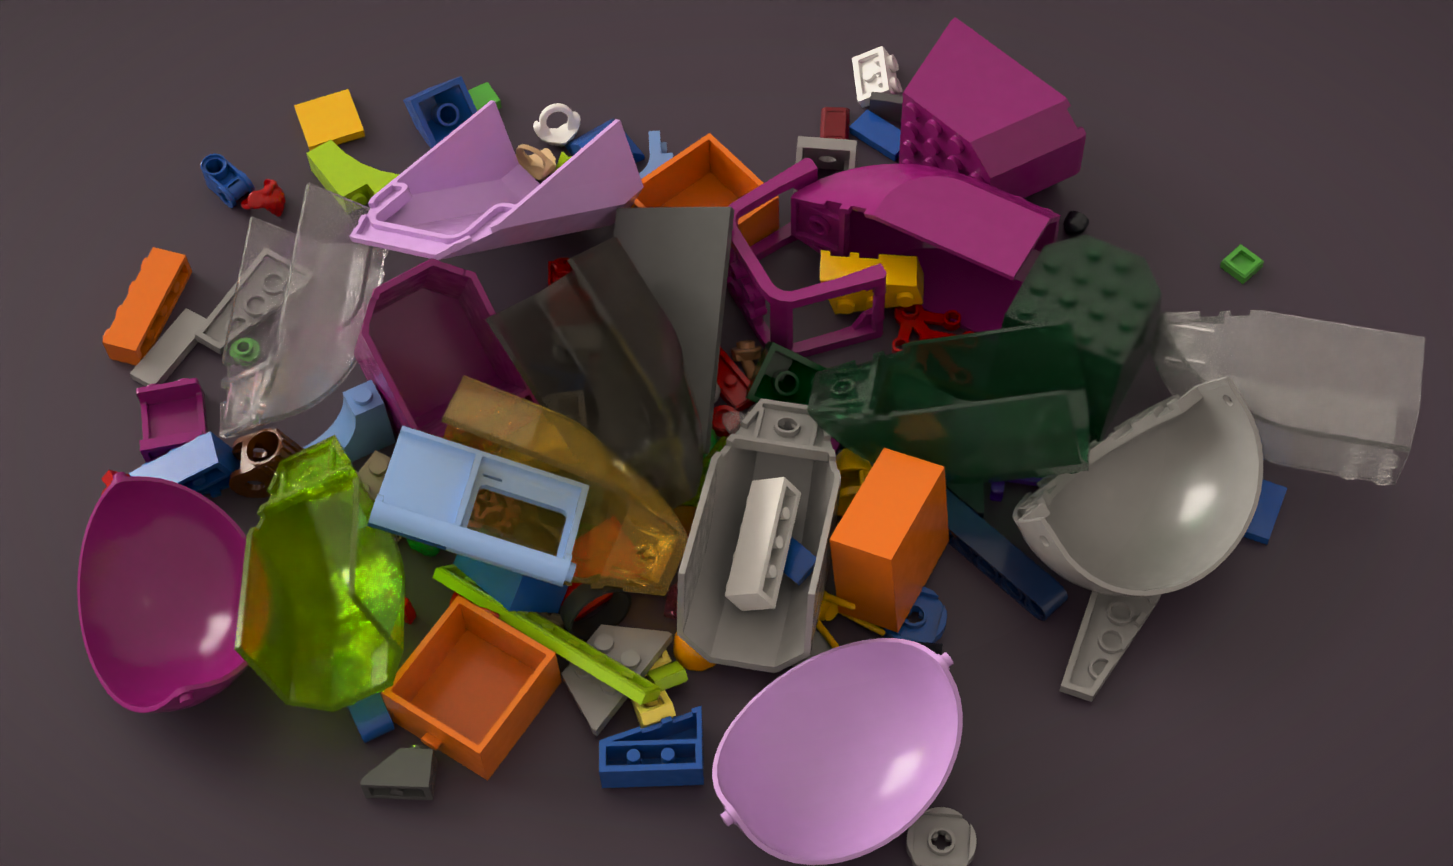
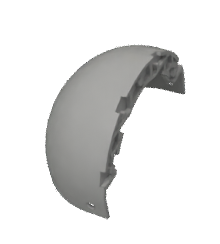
M1229 376L1196 385L1182 397L1176 394L1147 408L1114 427L1115 432L1108 434L1109 437L1101 442L1092 441L1037 483L1040 489L1033 494L1031 492L1026 493L1012 514L1024 540L1035 555L1051 570L1073 584L1093 592L1124 597L1160 595L1182 589L1202 579L1226 560L1245 535L1253 519L1263 481V452L1259 431L1246 402Z

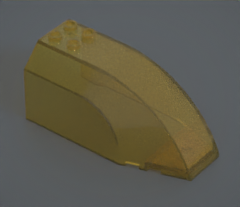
M464 375L441 421L447 424L443 439L590 485L572 551L571 562L577 563L571 583L565 581L563 585L572 586L573 582L591 584V588L603 589V586L621 587L624 592L665 596L683 557L688 536L678 516L664 497L641 474L580 423L561 413ZM480 489L467 528L556 556L566 517L556 511L493 491Z

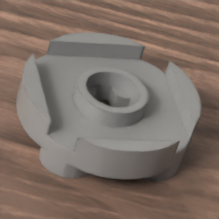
M934 807L926 810L908 828L906 848L912 860V865L968 866L974 858L977 844L974 828L962 818V814L954 809ZM938 835L945 836V841L951 842V845L945 847L944 850H940L931 841H936Z

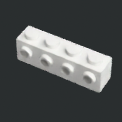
M785 477L753 480L751 483L725 592V597L741 611L775 609L801 496V492Z

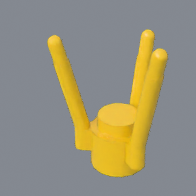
M824 590L816 628L832 649L839 647V645L821 620L831 621L836 617L837 613L881 636L886 634L885 630L874 624L838 612V605L850 610H854L856 606Z

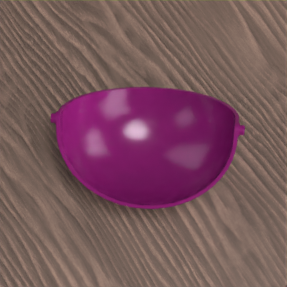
M117 472L113 475L111 484L101 495L89 518L79 557L77 582L78 611L81 632L90 663L106 692L114 701L130 711L138 713H163L192 707L214 697L231 685L244 672L258 652L266 634L270 613L268 584L263 567L251 542L236 522L224 510L202 494L176 482L161 478L126 476L125 472Z

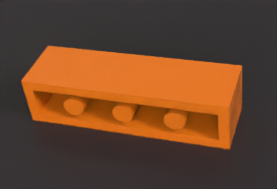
M153 247L148 257L144 258L136 280L132 281L129 286L126 299L117 308L111 327L103 335L102 343L110 359L136 366L157 342L192 274L186 255Z

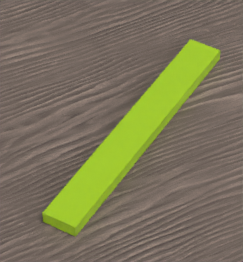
M454 564L435 569L433 579L479 607L498 613L499 619L638 704L643 705L658 699L662 689L536 612L508 611Z

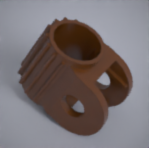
M271 427L262 429L234 441L232 453L240 460V469L231 473L229 486L235 493L250 498H266L280 494L285 490L293 491L304 485L307 478H310L309 474L313 470L312 463L314 461L311 459L312 455L278 428L275 430ZM261 448L265 452H254L253 449ZM248 481H259L261 484L253 485L248 483Z

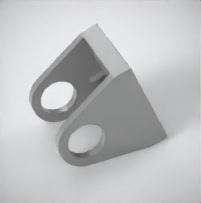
M798 136L796 163L804 158H810L817 168L846 171L857 168V140Z

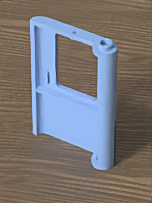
M402 425L367 526L563 587L565 581L571 583L577 563L571 562L572 551L590 485ZM486 489L563 514L566 517L556 556L468 529L467 526L478 491Z

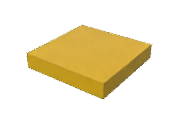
M349 89L294 105L310 151L329 140L339 145L365 137V132Z

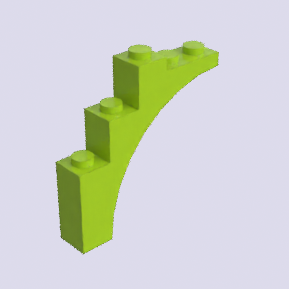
M332 140L306 153L311 171L346 215L363 208L368 204L372 196L400 175L380 171L360 163L346 154Z

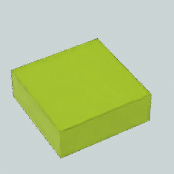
M677 660L650 670L647 673L649 681L660 687L661 691L685 683L688 680L686 670Z

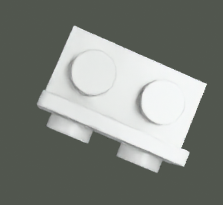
M883 46L852 58L857 100L862 108L870 105L872 91L899 95L902 92L901 84L896 77V71L899 70L897 60L893 54L889 55Z

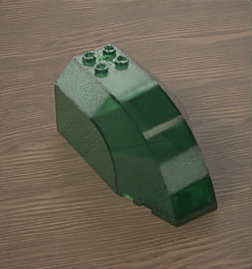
M1071 319L912 341L903 344V350L885 356L884 351L873 354V359L856 365L855 360L815 373L807 408L809 415L833 439L873 464L883 448H887L944 466L946 483L954 484L990 483L1032 477L1043 478L1048 475L1075 474L1081 471H1089L1091 429L1087 392Z

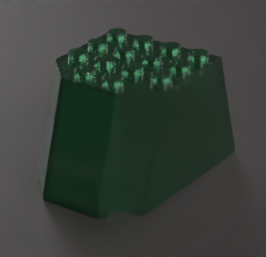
M1087 234L1045 245L1005 313L985 390L1071 415L1065 436L1086 445L1094 440L1101 442L1159 334L1162 293L1145 258Z

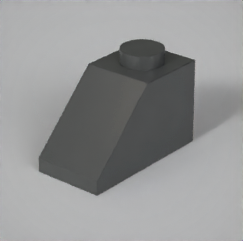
M412 745L409 748L397 749L361 778L360 785L365 797L433 800L438 765L434 750L423 745Z

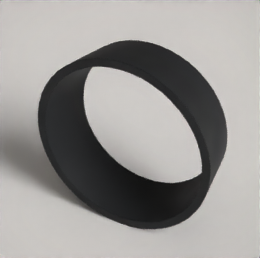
M600 576L584 582L573 590L565 599L561 607L560 616L569 633L587 642L601 624L618 626L628 614L632 598L615 579L609 576ZM614 592L610 601L598 613L587 619L574 621L580 611L590 602L602 595Z

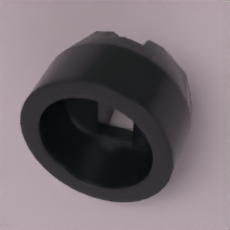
M1069 211L1063 223L1066 234L1072 237L1082 235L1089 225V219L1081 212Z

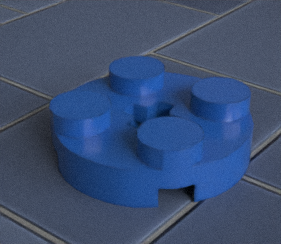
M923 587L908 616H911L912 612H918V618L922 620L910 623L908 619H905L898 633L883 628L886 632L885 638L935 643L942 637L946 628L947 610L945 605L943 607L942 602L938 599L939 596L934 591Z

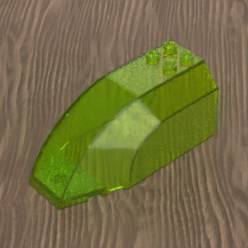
M333 435L281 460L267 489L270 494L269 500L260 505L257 511L260 520L256 527L249 529L246 536L234 647L239 655L286 705L330 712L351 706L393 685L404 651L405 607L404 566L394 534L367 526L375 500L336 435Z

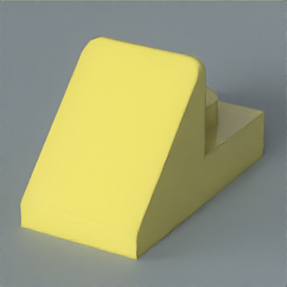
M665 690L660 692L657 700L643 705L631 699L641 729L660 723L663 718L669 716L673 718V716H676L673 703Z

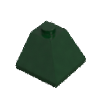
M768 341L755 366L745 398L755 403H758L762 398L811 406L828 369L787 348Z

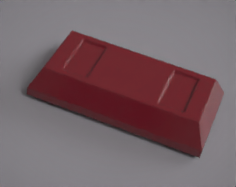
M844 107L822 108L820 137L849 140L850 109Z

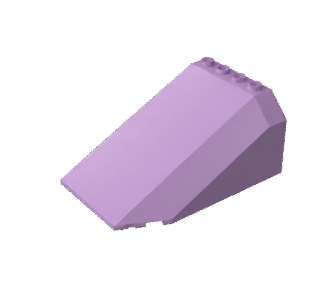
M491 100L372 196L368 202L370 210L367 214L361 215L358 225L353 229L349 237L352 242L441 260L612 225L615 223L617 208H631L644 186L622 123L618 119H615L540 184L518 163L495 101Z

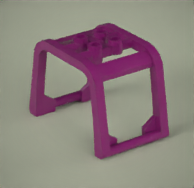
M804 158L728 206L735 210L727 277L728 291L763 348L770 341L803 357L880 338L883 335L887 275L886 270L879 263L837 279L794 291H783L777 288L768 277L759 261L781 247L797 240L796 237L791 235V222L750 247L738 229V220L743 215L791 188L799 191L805 186L818 181V168L810 158ZM873 289L872 308L863 311L851 326L793 343L794 308ZM765 299L770 303V329L764 321V315L767 314Z

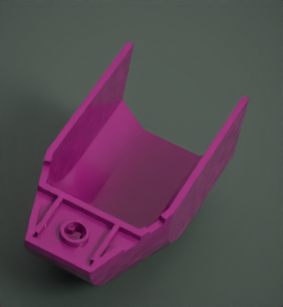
M879 164L849 169L815 181L795 192L791 197V235L820 254L821 250L830 251L832 256L849 257L850 252L859 253V258L878 259L879 254L917 256L924 273L923 304H921L924 310L941 314L948 310H956L962 317L959 328L975 332L979 337L1003 348L1039 291L1055 252L1061 216L1048 208H1042L1026 201L1020 196H1014L967 175L947 169L917 164ZM953 318L947 319L949 322H956V321H957L956 319H953Z

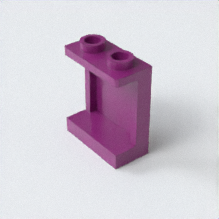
M182 378L174 382L150 384L136 389V395L141 405L143 440H139V445L145 462L153 461L167 454L170 450L179 448L194 440L197 436L208 433L204 392L197 378Z

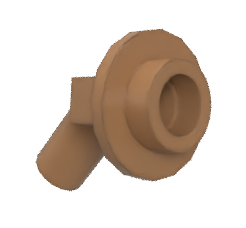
M753 340L736 342L737 347L731 348L733 361H741L746 376L751 381L755 369L753 360L760 358L761 346H755V341Z

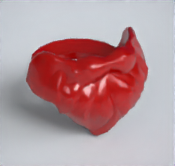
M265 179L264 188L251 192L240 204L245 210L265 208L267 211L280 217L284 210L286 195L275 180Z

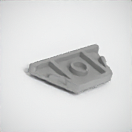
M601 624L586 643L640 676L645 677L673 641V636L668 631ZM570 662L561 673L563 681L569 692L572 693L579 710L586 718L592 733L598 736L628 697Z

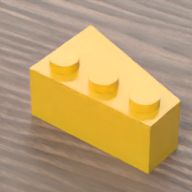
M821 250V283L881 263L887 273L885 308L909 307L915 304H923L924 273L917 256L879 254L878 259L859 258V253L850 252L849 257L830 256V251ZM873 289L828 300L835 314H851L857 311H865L872 308Z

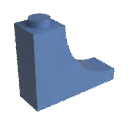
M372 380L342 392L343 405L337 419L320 437L303 447L312 455L311 459L314 461L312 463L313 470L309 474V481L367 456L375 450L378 451L395 443L385 404Z

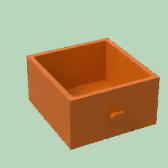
M708 133L643 177L641 181L644 188L631 208L728 207L732 202L759 187L764 182L712 134ZM779 196L774 197L739 218L738 229L750 247L779 229Z
M883 448L829 539L836 596L856 606L854 610H850L838 605V612L897 633L899 632L949 542L944 466Z
M458 595L386 685L381 695L394 723L420 738L421 742L435 751L438 749L488 781L561 684L562 679L555 652Z

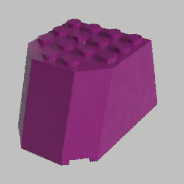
M955 17L950 21L903 92L899 164H917L951 170L982 181L1014 196L1025 198L1080 172L1086 132L1083 127L1077 128L1067 110L1071 105L1065 96Z
M430 258L373 289L353 354L367 381L372 380L385 404L390 425L397 437L403 425L482 450L546 415L475 272Z

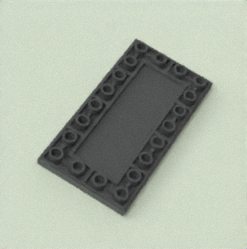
M732 207L617 208L590 449L596 451L709 454L735 211Z

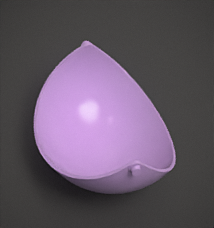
M868 639L845 644L820 653L776 678L753 697L740 711L726 730L717 748L712 768V779L716 794L724 806L725 811L720 814L724 823L727 826L733 823L737 825L755 845L768 854L781 860L804 865H827L852 860L871 853L898 837L913 825L936 799L945 785L957 758L962 736L963 712L957 685L949 671V667L954 664L951 657L946 652L942 655L936 654L924 645L905 639Z

